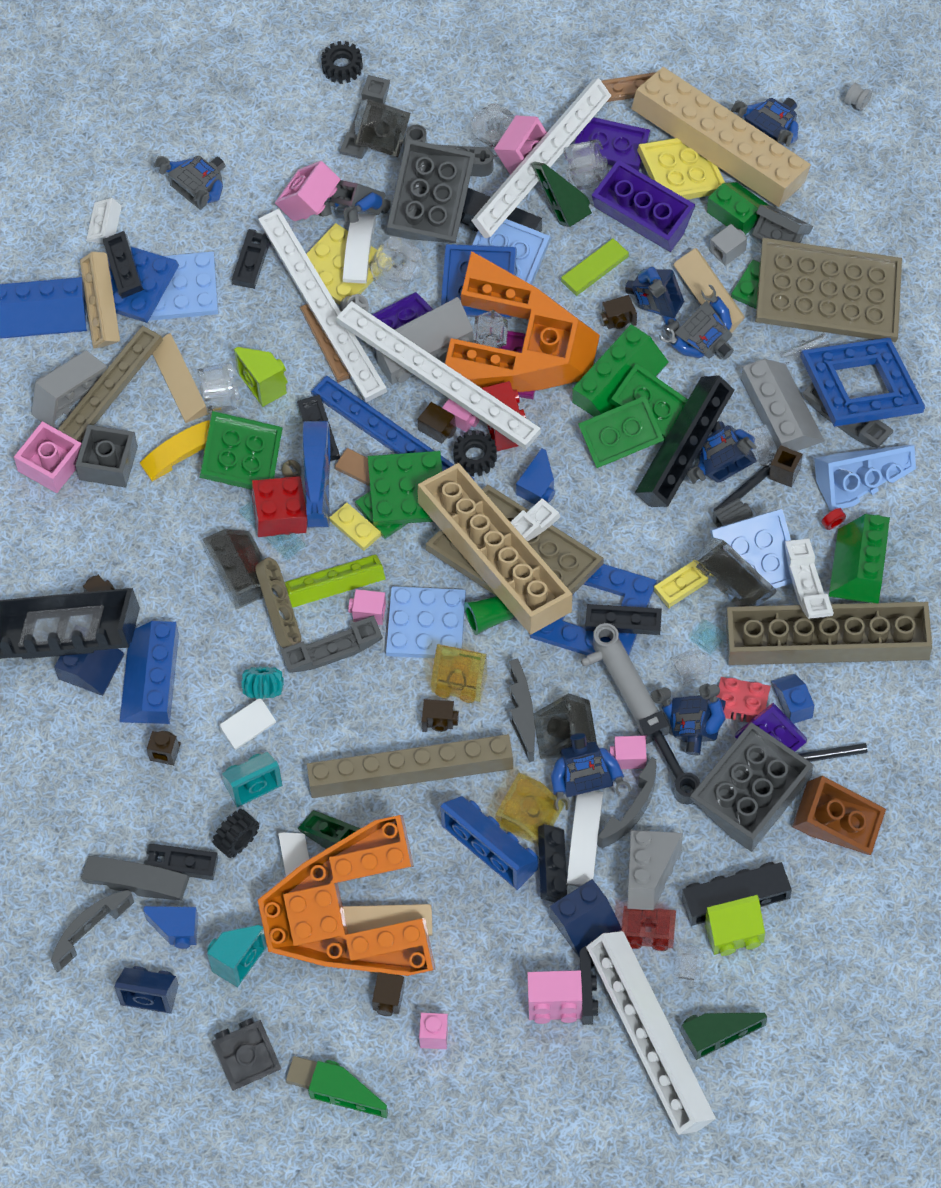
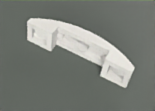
M358 214L359 221L349 225L343 282L367 283L370 248L376 224V215Z
M810 539L785 541L792 583L804 614L808 619L833 616L834 612L828 594L823 592L814 564L815 554Z
M591 791L577 795L567 885L582 886L591 879L594 880L603 792Z

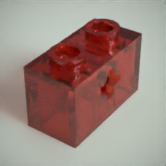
M624 906L622 931L632 949L648 946L656 951H666L668 948H673L676 910L627 909L628 906ZM646 927H651V932H646Z

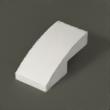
M542 498L527 513L524 510L521 511L511 521V524L526 541H529L554 524L560 518V514Z

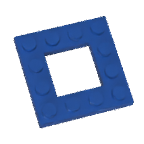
M891 338L802 350L800 358L834 427L924 412L925 405ZM875 364L889 393L849 399L836 370Z
M603 564L584 585L623 596L624 599L621 606L648 608L657 580ZM565 616L530 635L532 639L583 655H590L596 652L593 648L594 631H585L584 627L565 622ZM619 633L618 637L629 656L637 634ZM609 637L600 638L604 643L612 641Z

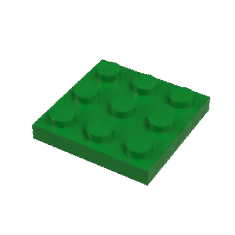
M212 411L199 478L252 490V481L274 479L283 427Z
M441 452L368 456L373 526L434 522L418 503V484L442 472Z

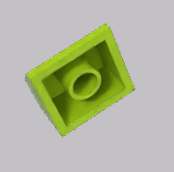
M242 347L234 349L237 372L262 407L287 394L286 384H288V381L284 375L286 368L280 359L276 360L271 352Z
M758 895L707 907L705 929L714 955H731L736 949L746 947L748 950L755 949L764 942L765 929Z

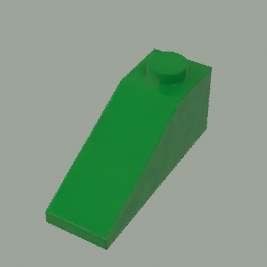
M326 1060L325 1062L317 1061L308 1090L311 1099L387 1118V1105L344 1067L331 1060Z

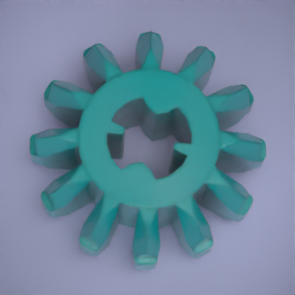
M259 666L243 671L241 688L243 694L247 697L266 700V698H274L282 694L284 678L282 677V671L277 668Z

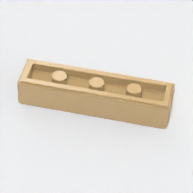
M694 248L678 259L673 265L701 305L706 301L701 294V290L706 296H709L713 292L709 285L715 288L716 297L719 296L730 311L732 321L730 332L732 333L744 320L745 316L697 248Z
M91 252L80 259L92 344L93 349L119 342L120 336L107 254L105 252Z
M171 333L162 338V343L152 355L185 423L208 415L207 408Z
M431 904L343 906L348 934L425 918L428 935L432 936Z

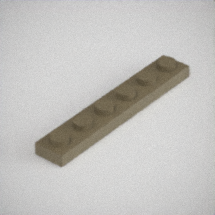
M142 325L58 430L81 442L87 425H95L162 343V336Z

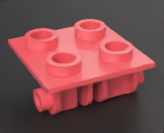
M721 677L719 683L720 693L716 697L726 701L724 713L727 719H731V714L734 712L733 720H736L737 713H740V722H743L744 714L747 715L746 722H750L766 709L771 686L759 682Z

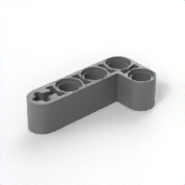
M416 124L407 129L404 149L407 139L427 143V133L423 126ZM439 145L475 153L471 176L486 177L494 170L493 153L488 148Z

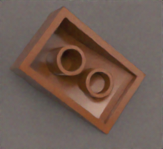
M820 776L807 781L792 827L808 836L871 855L886 809L840 784Z

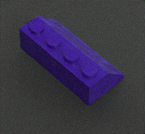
M619 159L592 194L593 204L596 209L669 252L674 249L684 235L695 209L694 203Z

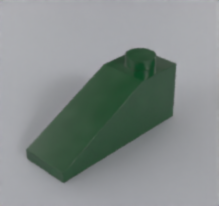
M531 163L560 225L571 227L592 214L589 207L590 201L585 194L545 163Z
M315 810L298 827L301 833L325 849L361 829Z
M765 1012L693 1015L683 1022L681 1035L695 1059L698 1060L766 1026L767 1015Z

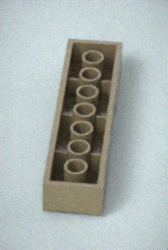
M928 602L831 604L834 612L833 616L810 619L806 617L800 605L727 607L728 665L930 660L932 636Z

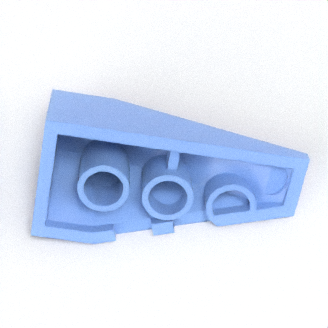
M914 445L837 453L814 458L816 482L831 511L837 508L843 509L855 506L860 503L859 497L868 492L873 495L879 491L877 487L886 481L893 483L916 469Z

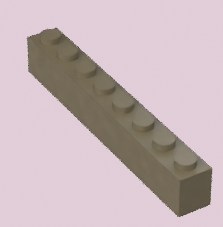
M507 734L307 763L311 797L318 798L513 769V754L510 736Z

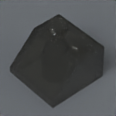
M369 99L362 100L355 121L354 144L398 158L411 113Z
M568 693L533 713L540 759L561 757L562 749L572 747L570 737L576 733H584L587 743H597L590 700Z

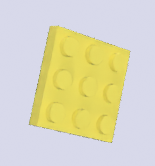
M678 138L639 144L637 151L649 177L687 200L710 196L722 183H725L716 165L683 144Z
M335 223L309 250L307 256L333 300L340 305L345 297L361 294L388 266L390 258L371 246L367 283L343 282L348 231Z

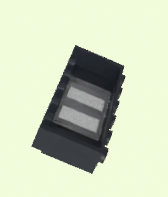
M133 588L0 600V659L16 657L31 659L94 653L95 650L129 648L140 610Z

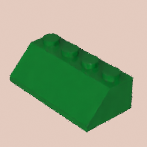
M631 324L572 388V403L593 417L617 408L609 403V401L636 363L654 376H657L669 361L649 335Z
M864 514L838 529L829 597L879 604L890 517Z

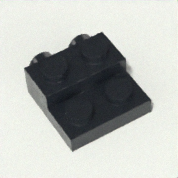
M253 1017L238 1023L240 1029L230 1033L229 1028L214 1034L215 1040L211 1041L232 1091L282 1069L261 1020L255 1022Z

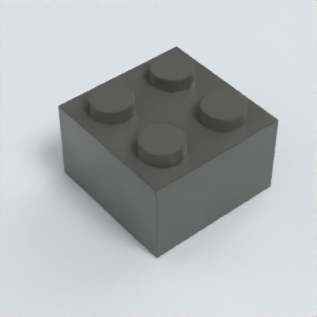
M88 424L76 462L79 480L126 488L138 448L135 432Z

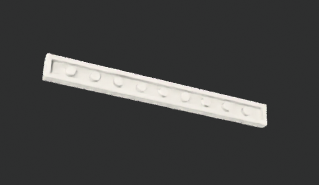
M599 78L590 82L471 220L484 238H489L494 234L539 181L531 163L540 162L551 167L611 97V94Z
M280 209L259 218V224L365 402L367 403L386 393V386L356 336L337 323L336 317L341 311Z
M351 301L336 317L338 324L526 450L541 434L540 427Z

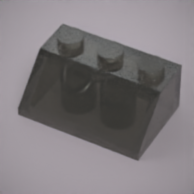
M223 529L203 538L205 553L236 610L264 598L255 569L256 565L264 560V557L250 531Z
M712 538L693 558L698 564L695 568L705 577L710 575L715 580L713 585L723 594L728 592L733 597L731 602L736 607L759 606L777 592L766 579L722 539Z

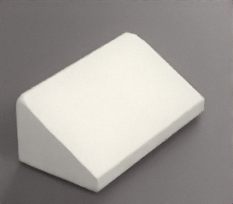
M109 198L94 203L86 239L87 242L103 243V239L116 234L122 206L115 199Z
M257 699L221 723L219 727L222 735L234 750H237L274 725L276 720L263 700Z
M278 833L286 876L302 863L309 860L305 834Z

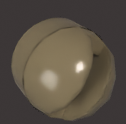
M288 460L283 463L281 470L284 478L301 475V467L297 461ZM289 466H292L295 469L294 473L292 472Z

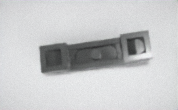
M368 75L361 93V103L350 132L346 133L340 154L360 159L364 157L380 121L389 91L390 80Z
M812 383L803 392V396L814 409L831 422ZM880 420L837 426L852 438L875 448H879L893 433V429Z
M371 616L352 623L351 629L308 645H305L303 641L280 651L289 673L302 672L358 654L383 639L375 617Z
M651 757L639 775L638 786L642 790L623 819L619 821L611 817L598 836V846L600 848H605L621 839L643 816L654 792L657 768L655 758Z
M129 890L121 891L99 900L83 911L68 926L58 941L51 959L53 967L57 972L62 970L77 956L73 945L108 913L116 920L134 903L132 893Z

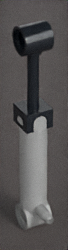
M600 624L594 630L593 648L596 652L581 659V664L587 666L603 660L638 724V732L641 736H645L646 744L652 741L656 742L676 778L674 781L675 799L681 804L688 805L694 803L690 796L700 785V780L692 773H684L664 737L668 735L670 725L662 710L659 711L618 637V630L611 624ZM609 637L612 641L604 643L600 638ZM688 785L692 787L693 791L686 793L681 790V787Z

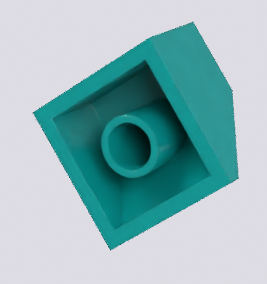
M268 752L255 754L248 761L240 765H232L225 772L221 773L223 783L237 808L283 786L279 765Z
M260 925L222 932L218 939L214 938L207 948L212 972L238 988L267 947L264 928Z

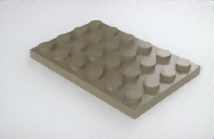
M763 238L760 252L755 322L875 340L891 338L892 342H897L902 258Z
M488 484L482 489L510 522L521 511L524 510L526 513L529 511ZM553 525L538 536L527 541L572 594L604 564L602 556ZM442 530L426 543V551L496 595Z

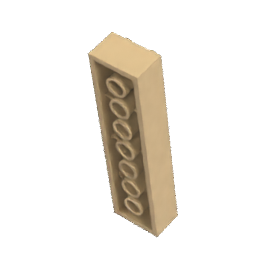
M665 67L658 70L636 89L632 110L674 138H678L683 144L777 207H780L805 183L811 166L810 163Z
M459 463L418 484L419 505L530 635L572 612L573 594Z

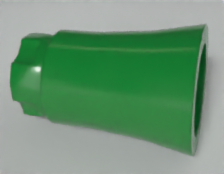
M497 596L465 602L464 604L466 618L475 635L515 617Z

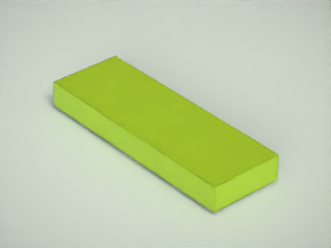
M613 238L563 275L561 282L578 296L627 259L629 252Z

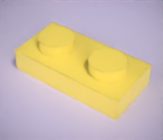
M348 503L344 504L329 517L330 522L363 551L381 537V532Z
M693 560L655 585L654 592L670 608L707 584L709 578Z

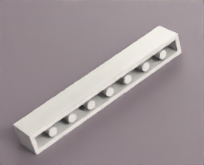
M624 932L601 934L586 946L677 1134L697 1132L716 1119Z

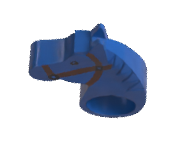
M329 421L303 422V462L308 528L330 526L329 475L331 457Z

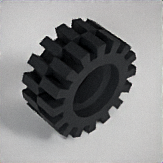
M337 41L338 45L336 46L334 43H331L330 48L326 47L324 49L325 52H322L323 74L326 75L327 79L331 78V82L335 83L336 80H339V84H343V80L350 83V78L356 80L357 75L360 76L361 70H363L360 49H356V45L353 43L349 46L347 41H345L344 45L341 44V41ZM340 58H346L351 62L346 66L334 65V61Z
M472 430V435H469L467 431L464 433V438L461 436L457 438L458 442L455 441L453 448L454 464L459 463L466 472H470L471 477H474V473H478V476H483V471L487 474L490 472V467L494 468L495 462H497V446H495L494 439L491 440L489 434L484 437L483 431L476 435V430ZM471 448H480L485 454L482 458L473 460L467 458L466 452Z
M239 809L238 812H233L232 816L229 815L226 822L223 821L221 823L222 826L216 830L217 834L213 836L214 840L212 843L228 858H234L237 853L240 854L242 849L248 846L249 842L254 840L253 836L257 835V830L260 827L259 822L244 809Z

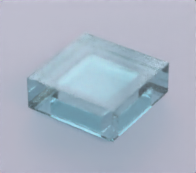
M705 620L691 637V642L712 654L724 640L726 633Z

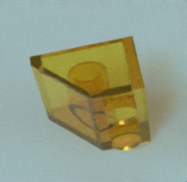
M437 644L431 678L432 692L442 698L458 697L466 703L481 702L488 676L487 654Z
M518 773L497 810L495 818L501 829L538 845V827L543 824L554 826L565 804L559 800V811H556L553 808V802L557 799L556 795L543 783Z

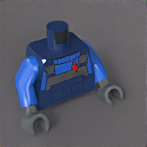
M769 98L765 102L746 105V103L739 100L735 101L731 112H737V116L740 118L744 117L746 122L781 145L785 143L789 147L791 143L796 142L798 139L799 125L796 122L797 114L794 111L797 108V104L793 99L786 98L783 103H780L774 98Z
M649 267L641 270L634 281H627L625 285L626 294L635 295L638 305L642 310L661 315L667 325L664 328H670L675 333L679 329V322L675 317L685 301L674 271L671 269ZM664 329L666 334L670 336L669 331Z
M717 421L711 431L712 435L708 436L702 447L698 466L691 468L687 472V476L692 484H695L698 479L701 481L705 480V475L717 483L722 482L757 462L751 451L757 448L754 436L743 429L736 430L731 425L725 426L722 421Z
M704 684L699 688L700 695L672 698V701H669L671 697L669 688L663 687L652 691V700L657 704H663L662 709L670 723L673 736L686 742V754L701 755L702 742L715 741L717 739L719 729L726 718L724 713L726 701L716 697L720 693L718 685Z
M576 733L570 737L572 747L561 750V758L556 760L551 772L553 794L557 797L553 802V808L556 811H559V800L564 801L565 809L568 810L570 800L567 797L614 786L613 782L617 784L615 791L618 796L621 797L618 791L620 785L627 786L630 793V784L623 781L624 774L620 765L608 750L599 748L596 742L587 743L584 733Z

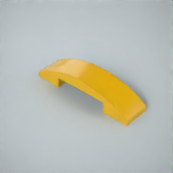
M210 420L196 424L174 435L155 448L140 462L141 467L151 481L173 470V465L205 448Z

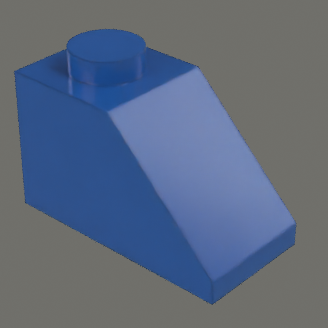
M541 448L516 483V495L534 505L542 498L549 503L555 495L552 470L547 452L543 448Z
M796 674L771 681L784 714L793 724L813 718L815 705L806 684Z
M144 906L146 920L170 945H174L179 949H187L190 945H197L198 912L196 907Z

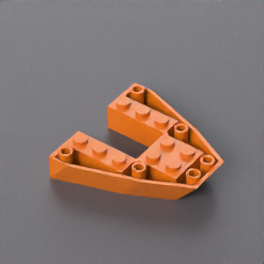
M471 251L461 293L462 305L527 319L529 323L522 353L451 338L445 364L481 389L510 381L513 390L517 389L518 392H526L580 381L594 364L600 335L538 288Z
M403 815L374 820L302 863L258 899L268 952L325 967L404 976L436 969L425 918L348 934L338 883L414 867Z

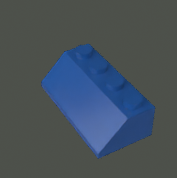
M82 277L0 284V339L87 331L86 298Z
M150 621L135 629L132 642H130V646L127 649L120 722L170 724L179 641L176 622Z
M463 796L444 802L440 806L442 827L516 890L538 870L537 855L530 848L525 849L522 847L518 839L511 832L506 833L503 831L499 823L492 816H485L474 801H468Z

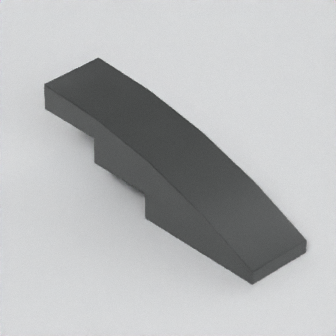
M516 658L509 661V673L515 683L509 686V696L515 707L510 710V722L529 762L534 761L535 753L533 704L527 679L519 659Z
M88 856L81 876V880L85 883L107 885L110 889L117 891L129 890L141 897L180 901L183 899L190 878L188 875L159 867L95 856Z

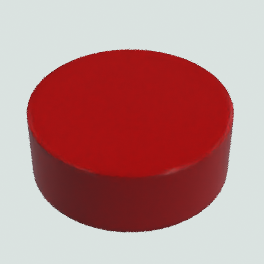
M837 508L828 513L821 520V523L826 530H831L846 519V514L841 508Z

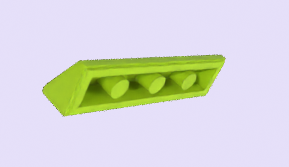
M377 554L284 583L292 608L386 580L383 566Z

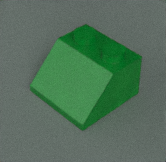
M738 182L722 183L708 197L707 213L726 227L732 224L746 235L757 224L761 216L757 214L759 206L768 204Z

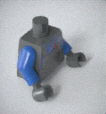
M164 156L157 157L154 167H160L159 173L162 175L168 172L170 186L199 210H202L207 203L220 200L223 190L220 171L226 167L220 157L217 156L210 162H207L201 156L177 162L169 161Z
M340 180L336 186L337 191L330 198V201H325L324 204L326 206L318 215L322 217L331 215V206L336 208L342 205L347 207L344 209L345 222L350 220V223H355L359 221L358 212L379 215L381 212L387 213L391 202L385 199L386 195L384 192L358 183Z
M709 285L711 290H713L712 294L706 296L701 290V294L706 301L675 333L670 328H664L670 333L668 339H664L661 335H659V338L666 343L671 342V346L684 356L694 358L706 356L710 359L717 353L725 360L734 351L727 343L732 337L730 332L732 327L730 311L719 296L716 297L715 288Z

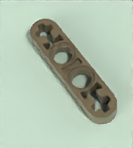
M265 558L256 565V574L276 639L284 649L300 643L301 634L280 567L273 558ZM272 588L277 592L278 597L273 593ZM279 610L283 613L285 620L280 616Z

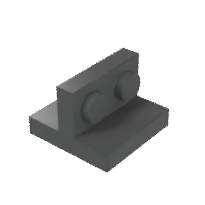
M760 205L757 214L761 216L752 235L760 240L769 238L801 243L804 234L809 235L813 226L775 206Z

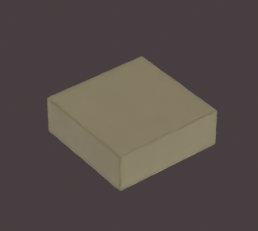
M293 1056L286 1083L309 1089L317 1062Z

